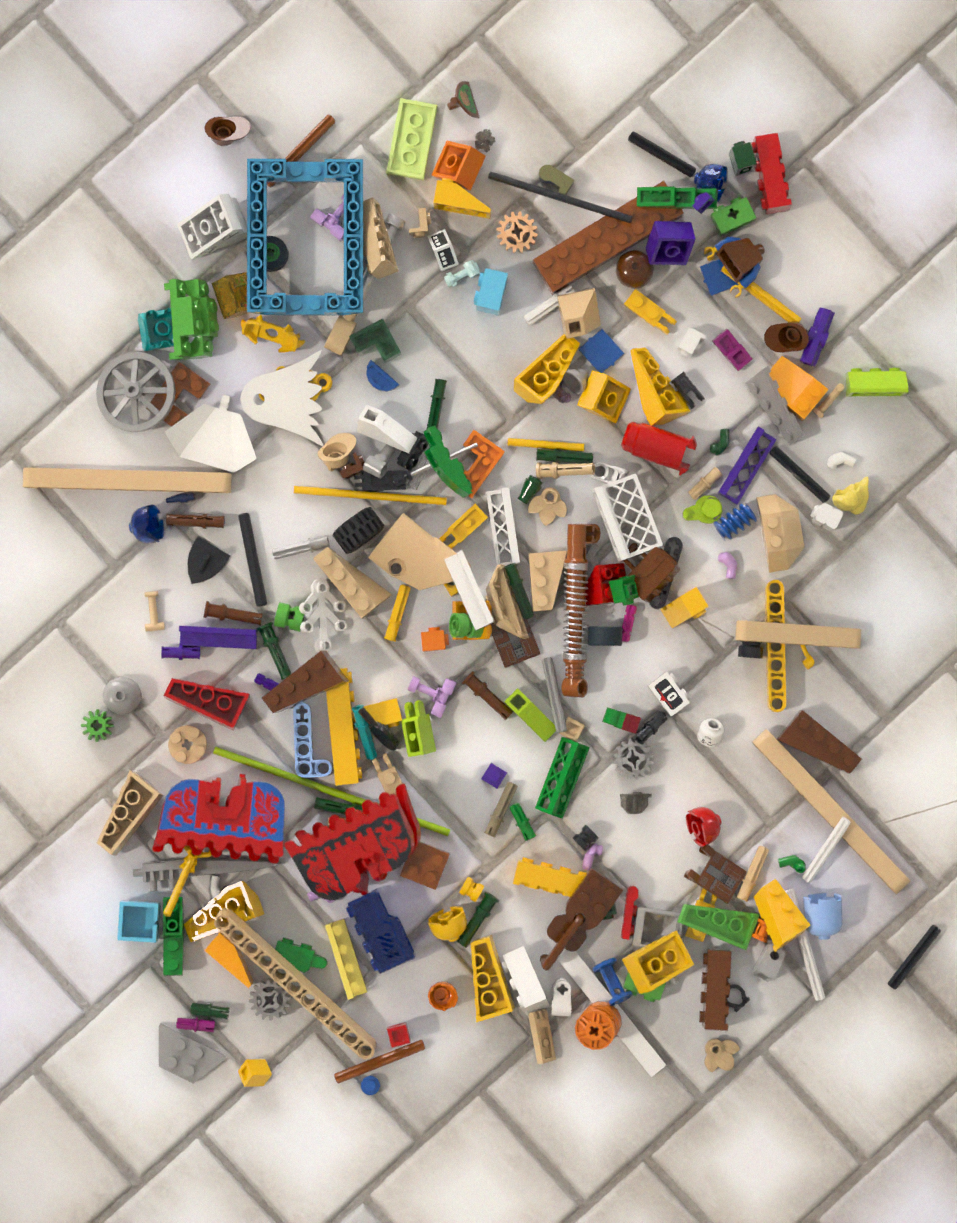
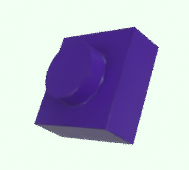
M705 192L696 197L695 203L692 206L702 214L715 200Z
M491 763L481 779L498 789L507 772Z

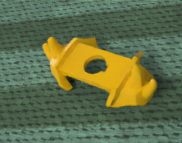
M262 315L257 316L256 319L251 317L247 321L241 320L243 335L248 337L254 344L258 343L257 337L281 344L282 347L278 349L279 353L295 352L297 348L305 343V340H300V334L296 335L294 329L289 324L284 328L264 321ZM273 328L277 331L278 335L275 337L270 336L266 329Z

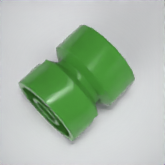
M279 602L274 626L281 628L289 626L290 630L301 632L300 626L304 621L305 614L300 612L299 606L291 608L290 604Z
M453 613L449 620V631L453 638H463L464 636L467 638H480L483 634L484 627L475 631L468 614Z

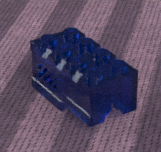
M377 888L347 903L346 910L350 918L354 917L357 922L354 925L358 936L362 935L365 940L362 943L365 952L371 953L373 957L370 962L374 971L378 970L379 974L415 958L416 954L400 919L388 913Z

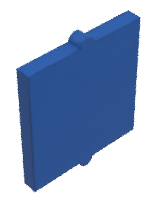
M720 259L700 266L704 277L703 282L706 283L711 296L731 289L734 285H739L721 271L724 265Z
M603 329L592 338L589 337V341L579 349L583 356L600 373H603L610 366H614V362L624 354Z

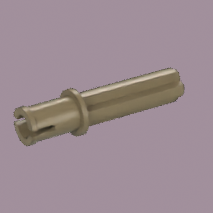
M507 782L493 815H490L491 819L484 831L485 834L496 837V833L501 822L504 823L503 818L518 786L516 784Z

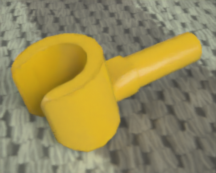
M800 645L806 657L802 663L806 669H810L814 666V659L808 653L806 646Z

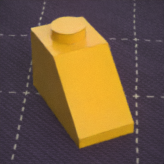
M397 698L364 706L374 720L384 725L388 724V728L399 726V721L403 720Z

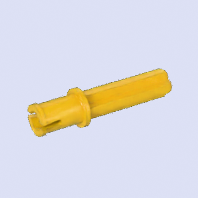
M400 585L390 620L387 621L389 624L384 639L396 642L411 589L409 586Z

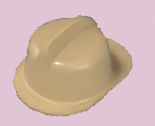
M350 433L334 435L318 451L319 459L323 460L329 471L332 472L336 468H341L347 464L349 453L356 445L355 436Z

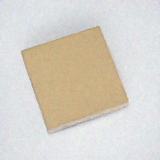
M568 717L565 721L567 730L559 734L577 742L585 725Z

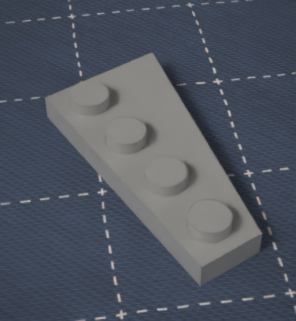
M767 366L745 384L758 400L760 406L769 415L773 424L782 433L783 438L791 445L801 438L804 433L794 414L789 413L787 409L788 403L785 397L781 398L777 390L779 385L776 380L772 381L769 375L771 370Z

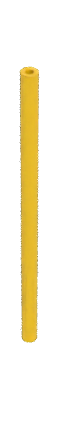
M294 486L295 494L446 505L447 498Z

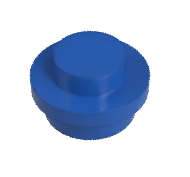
M366 1076L361 1082V1089L367 1095H374L380 1089V1082L374 1076Z

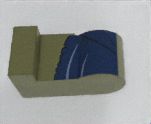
M544 165L539 170L540 181L559 189L558 193L567 195L574 184V179L551 165Z

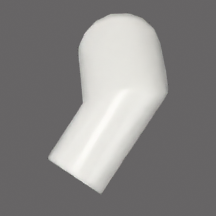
M839 452L829 457L827 466L830 469H836L837 465L844 463L853 467L856 458Z
M211 875L208 893L212 899L221 893L218 888L220 877Z

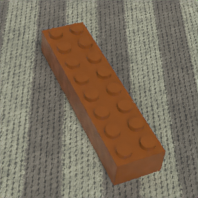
M662 181V182H660L659 184L655 185L654 187H668V186H667V184L665 183V181ZM636 197L615 210L633 216L631 224L604 216L534 258L533 264L553 295L648 238L654 221L675 222L683 217V210L637 207Z

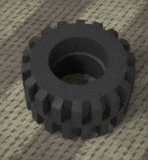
M367 507L340 525L332 536L343 551L349 554L379 534L385 525L371 507Z

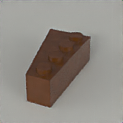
M803 710L796 714L777 738L778 741L848 774L862 760L861 757Z
M707 949V953H703V965H706V971L702 972L701 984H705L704 992L700 994V1003H703V1011L699 1012V1022L702 1023L705 1030L728 1031L726 1017L729 1015L727 998L730 995L728 979H730L731 951Z

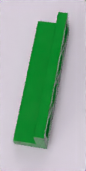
M564 737L561 738L535 809L563 819L590 747ZM566 743L572 744L569 752L565 754L564 748ZM563 762L564 766L562 770L558 772V764ZM556 779V787L551 790L550 785ZM549 797L550 803L548 808H543L545 799Z

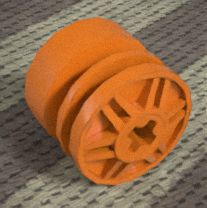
M597 1001L590 1004L577 1019L575 1025V1033L579 1042L592 1050H601L607 1047L620 1031L622 1025L621 1015L614 1006H610L607 1002Z

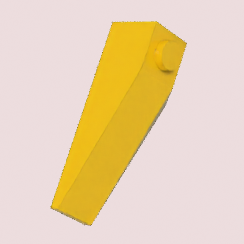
M563 334L514 379V392L528 403L543 404L556 392L580 346V342L573 337L567 338Z
M646 347L630 350L642 408L650 425H664L688 414L690 409L680 392L675 391L670 385V378L668 376L665 377L660 372V365Z
M244 881L224 888L219 895L213 898L203 909L199 910L184 924L190 942L219 932L215 927L214 921L218 912L223 908L232 910L244 922L265 914L258 895ZM220 917L223 922H229L227 918Z

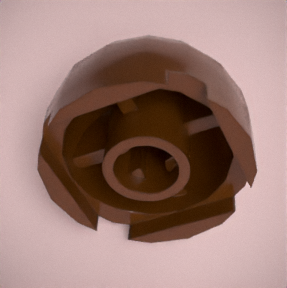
M632 250L624 253L619 258L615 271L617 279L622 285L631 289H638L649 283L653 276L654 267L649 264L647 254L642 251Z

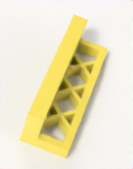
M345 919L326 924L325 928L348 1000L367 993Z

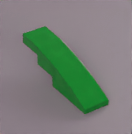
M675 186L637 187V207L695 209L692 205L695 203L696 197L707 192L715 200L707 209H717L718 190L676 188Z

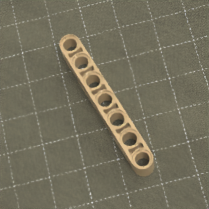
M736 621L735 640L861 648V629Z

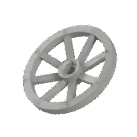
M130 352L115 358L106 366L99 378L96 396L99 409L109 423L127 432H143L156 427L168 416L174 404L176 389L174 378L169 368L161 360L147 353ZM139 360L149 361L156 365L137 382ZM128 361H132L131 382L116 369ZM161 370L167 387H143ZM111 374L125 386L122 389L105 390ZM145 394H167L161 411L144 397ZM125 395L114 411L110 413L105 397ZM130 400L133 425L122 423L116 419ZM137 401H141L156 416L145 423L139 424Z

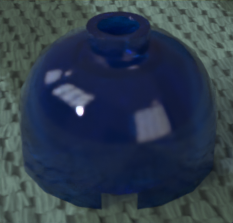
M715 163L705 165L699 173L695 174L694 184H696V188L717 189V202H719L725 190L722 189L723 182L727 183V167Z
M153 504L140 507L134 511L129 523V530L134 537L146 544L160 542L159 539L164 537L163 519L159 521L158 514H160V511Z

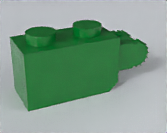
M285 937L277 941L275 950L300 972L305 973L311 967L322 969L327 966V959L315 954L316 950L312 949V945L301 943V946L293 944L294 940Z

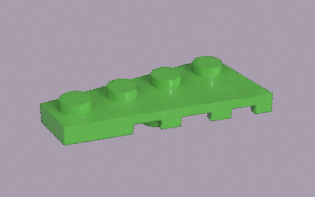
M684 904L677 922L746 950L760 914Z

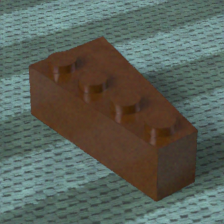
M320 651L264 695L262 700L272 713H279L349 680L327 651Z

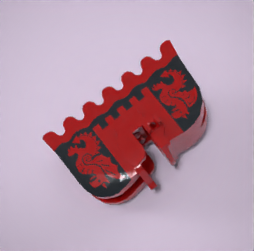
M404 783L396 787V794L390 795L387 792H382L379 795L380 803H373L369 799L365 800L362 803L363 811L349 807L345 812L346 819L340 818L338 815H332L329 818V827L316 822L312 826V835L305 830L296 831L295 836L302 846H298L294 841L285 842L284 847L295 862L307 886L315 895L326 900L340 899L352 891L357 894L366 895L369 893L368 871L373 880L380 882L386 878L389 871L401 867L417 849L421 840V827Z

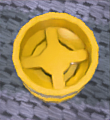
M467 877L459 893L463 896H469L470 900L476 902L484 885L481 883L477 884L472 878Z

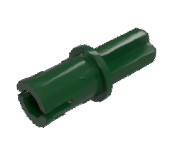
M192 1003L190 1012L194 1015L208 1016V1019L215 1017L228 1020L229 1015L225 1013H229L230 1008L213 1006V1003H210V1005Z

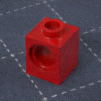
M406 1022L387 1027L391 1048L411 1042Z

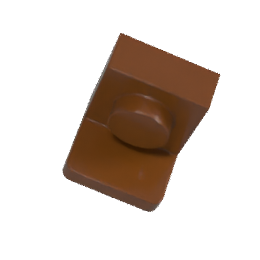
M356 452L352 453L357 464L349 463L342 467L343 470L340 471L343 480L363 471L365 462L362 455L357 456Z

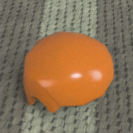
M437 982L428 991L429 1003L435 1009L446 1011L451 1007L454 1008L458 1001L457 990L448 982Z

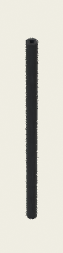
M492 171L488 175V179L630 224L633 220L631 215Z

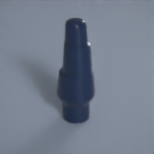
M184 492L166 498V503H188L191 500H195L194 493Z

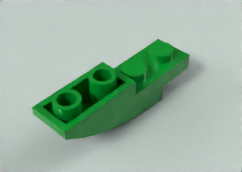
M435 425L427 428L423 433L430 448L424 453L430 465L440 479L455 493L463 498L472 494V485L465 477L463 464L458 461V458L450 460V453L448 448L444 447L440 430Z
M163 897V913L170 897ZM183 897L178 898L170 917L163 914V976H183Z

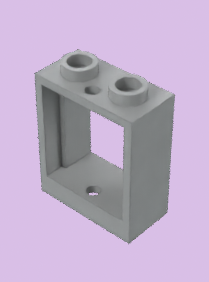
M637 906L632 945L644 947L652 943L641 941L645 913L677 917L678 921L680 912ZM677 922L676 930L681 937L682 929H685L686 926Z

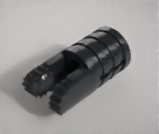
M682 372L671 383L674 384V387L677 388L686 403L693 409L695 404L687 393L692 390L698 400L703 401L705 398L697 387L692 384L688 376L685 375L686 373Z

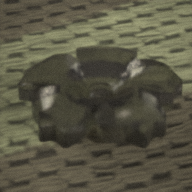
M484 129L483 132L480 131L476 134L475 148L477 150L481 149V151L486 153L490 151L489 145L492 146L495 142V137L491 136L490 129Z

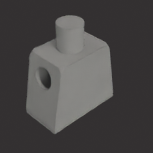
M773 943L765 945L751 974L767 982L775 979L786 955V952L782 950L783 947L774 952ZM770 953L774 955V960L771 959Z

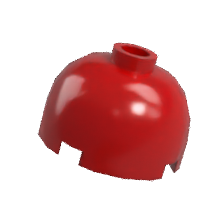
M706 807L689 810V814L685 817L689 833H694L696 839H693L694 842L703 847L715 841L720 834V825L722 824L720 816Z

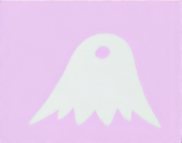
M322 350L296 364L250 380L241 393V405L244 412L257 422L294 432L324 446L319 436L310 426L318 425V423L309 416V414L322 410L319 404L309 399L316 395L322 387L308 383L317 374V371L309 370L319 358ZM262 394L265 398L264 403L261 405L255 404L253 401L254 395Z

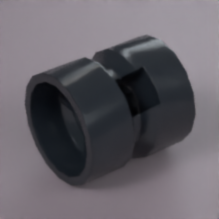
M741 641L742 644L738 647V657L763 659V647L760 646L763 642Z

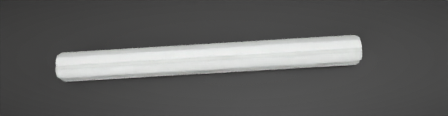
M785 890L800 910L795 890ZM805 931L797 939L816 1001L825 999V994L807 931Z

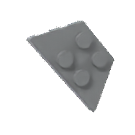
M162 1023L159 1025V1067L191 1083H195L227 1057Z

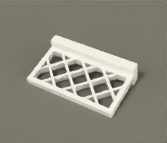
M636 473L592 490L618 562L652 550L654 547L663 546ZM631 479L634 480L636 486L633 493L623 489L626 481ZM614 487L619 490L616 499L608 496L607 488ZM622 491L631 495L628 505L617 501ZM634 497L642 502L640 511L630 507ZM616 503L626 508L622 517L614 513L613 509ZM628 509L638 513L634 523L624 519ZM640 515L648 518L649 524L647 529L637 525ZM623 521L633 526L629 535L621 532L620 527ZM635 527L645 531L641 541L631 537ZM647 533L655 536L657 544L650 546L644 543ZM629 540L639 543L637 551L629 553L627 547Z

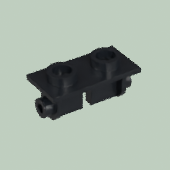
M418 431L412 433L417 437V441L410 453L401 451L397 458V464L409 470V472L416 467L420 455L428 447L425 435Z

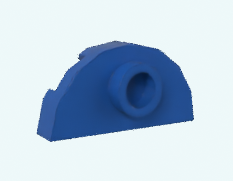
M370 360L367 365L366 374L372 387L379 391L387 392L396 389L400 385L375 362Z

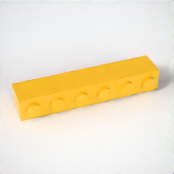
M342 668L341 671L349 681L326 691L335 785L359 783V779H362V768L358 767L357 760H361L360 749L356 748L355 741L359 740L358 729H354L353 722H355V717L351 703L355 702L354 691H350L349 683H353L352 672H348V668Z

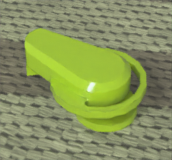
M703 496L696 501L695 505L684 509L682 517L686 521L699 520L705 524H712L721 517L722 505L714 496Z

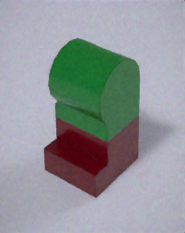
M607 707L602 722L636 734L641 717Z

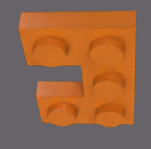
M475 430L472 431L463 444L465 448L475 443L478 444L477 447L470 450L478 456L468 471L464 470L466 479L472 485V494L469 495L471 499L505 453L504 450Z

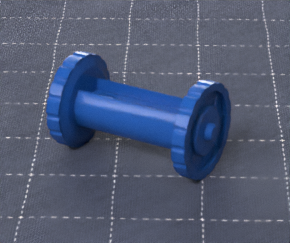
M616 958L605 960L592 968L594 973H601L612 996V999L608 1002L610 1006L622 1003L633 996L631 991H624L613 968V965L617 963ZM619 989L620 994H616L614 990Z

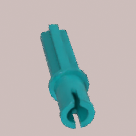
M357 705L352 708L356 721L355 727L358 728L366 758L373 760L377 758V752L369 724L358 713L364 706Z

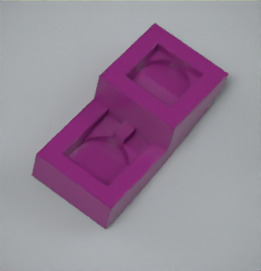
M725 329L712 340L737 371L753 359L728 329Z

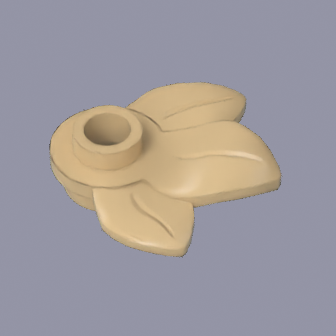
M549 487L544 489L540 496H536L531 500L528 512L539 513L541 522L547 526L555 519L556 515L565 517L567 507L560 499L559 492L555 488ZM548 494H553L554 499L552 501L547 500L546 496Z
M718 1039L709 1040L705 1045L707 1055L704 1063L706 1068L710 1072L715 1071L717 1067L726 1071L732 1070L734 1068V1058L732 1055L740 1050L739 1046L729 1039L724 1041ZM714 1046H717L718 1049L715 1052H713L712 1048Z

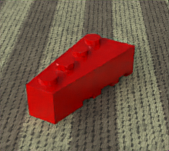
M174 678L171 679L163 695L165 699L233 731L250 698L249 693H241Z

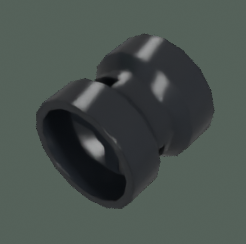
M585 825L582 831L576 834L573 839L587 851L590 848V844L596 842L599 837Z

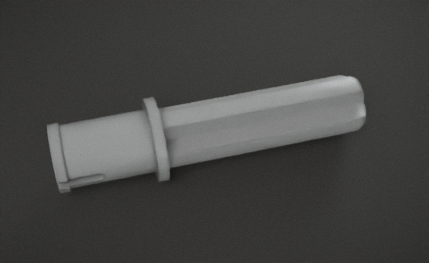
M327 535L275 548L272 550L274 559H280L308 551L313 553V550L330 547Z

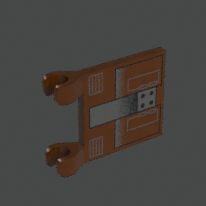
M523 618L529 636L528 639L519 638L502 628L498 629L496 624H491V634L505 668L540 655L527 619Z
M710 845L700 847L699 852L710 857L700 875L694 870L689 869L685 872L684 877L728 904L747 871L716 852Z

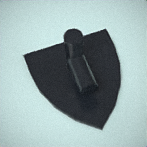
M197 536L189 552L187 562L191 584L204 582L214 577L225 566L230 555Z

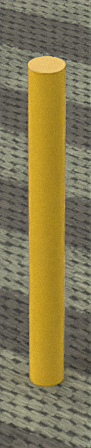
M508 438L507 445L584 451V444Z

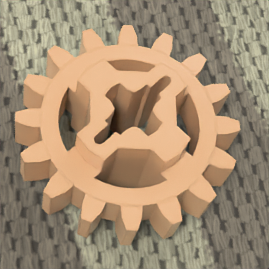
M520 211L518 216L511 212V217L504 215L505 222L499 221L502 227H498L496 230L501 233L497 235V239H502L500 246L506 245V251L512 248L513 254H515L516 249L523 253V248L530 250L529 244H535L532 238L538 236L537 233L533 232L537 230V226H532L534 219L528 220V214L522 217ZM518 220L524 222L527 225L523 226L519 224ZM511 222L510 229L504 231L507 224ZM515 225L518 231H522L520 232L519 240L516 234H512L514 233ZM530 234L528 240L523 243L524 236ZM511 239L515 241L516 245L511 244L507 240Z

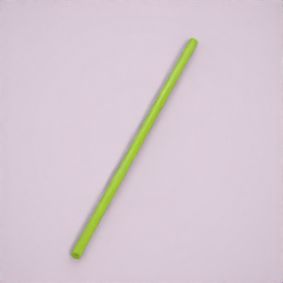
M216 746L213 754L360 806L366 800ZM417 818L420 827L445 836L449 835L451 829Z

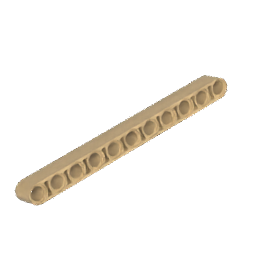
M23 468L24 488L231 493V473Z
M767 729L752 742L833 829L842 817L847 818L851 822L842 838L896 895L910 882L908 877Z
M223 908L218 912L214 924L225 937L360 1058L367 1060L373 1057L377 1043L369 1033L232 910ZM220 917L227 918L229 922H223ZM235 930H240L243 935L236 934ZM249 943L256 944L257 948H252ZM263 956H269L272 960L267 961ZM277 969H283L286 973L282 974ZM292 982H298L300 986H294ZM310 994L314 999H309L306 995ZM325 1007L329 1011L323 1012L320 1008ZM340 1020L343 1024L339 1025L336 1024L334 1021ZM349 1033H354L357 1037H351ZM363 1046H369L371 1050H366Z

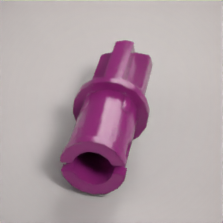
M198 1017L196 1019L177 1018V1029L194 1030L195 1033L197 1031L214 1033L215 1020L198 1019Z

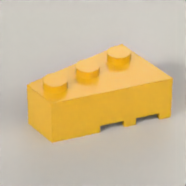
M695 587L660 610L671 628H674L691 617L696 619L705 614V608L709 606L698 588Z
M776 879L762 887L755 894L754 900L761 918L764 919L768 928L766 931L768 936H771L774 952L803 934L811 926Z

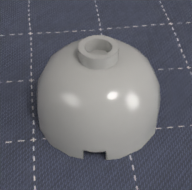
M127 677L112 679L105 686L103 692V701L107 709L119 715L135 711L140 705L142 698L139 685Z

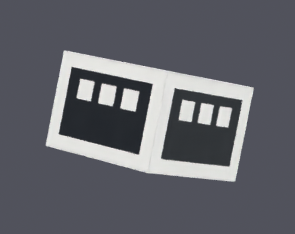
M445 229L427 236L441 272L459 265Z

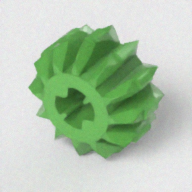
M96 709L95 715L92 711H89L90 719L86 716L83 717L87 724H81V727H87V730L82 732L83 735L90 732L88 740H92L94 735L95 742H99L100 736L103 740H106L105 733L108 735L112 734L108 727L113 728L114 724H108V722L113 718L107 717L105 719L106 711L101 716L99 709ZM96 720H98L99 724H102V728H98L99 731L93 727V723H96Z

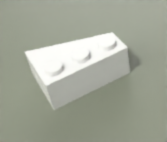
M524 946L503 955L505 961L502 962L505 972H510L512 979L509 981L513 990H518L520 996L516 998L520 1007H525L528 1014L550 1007Z

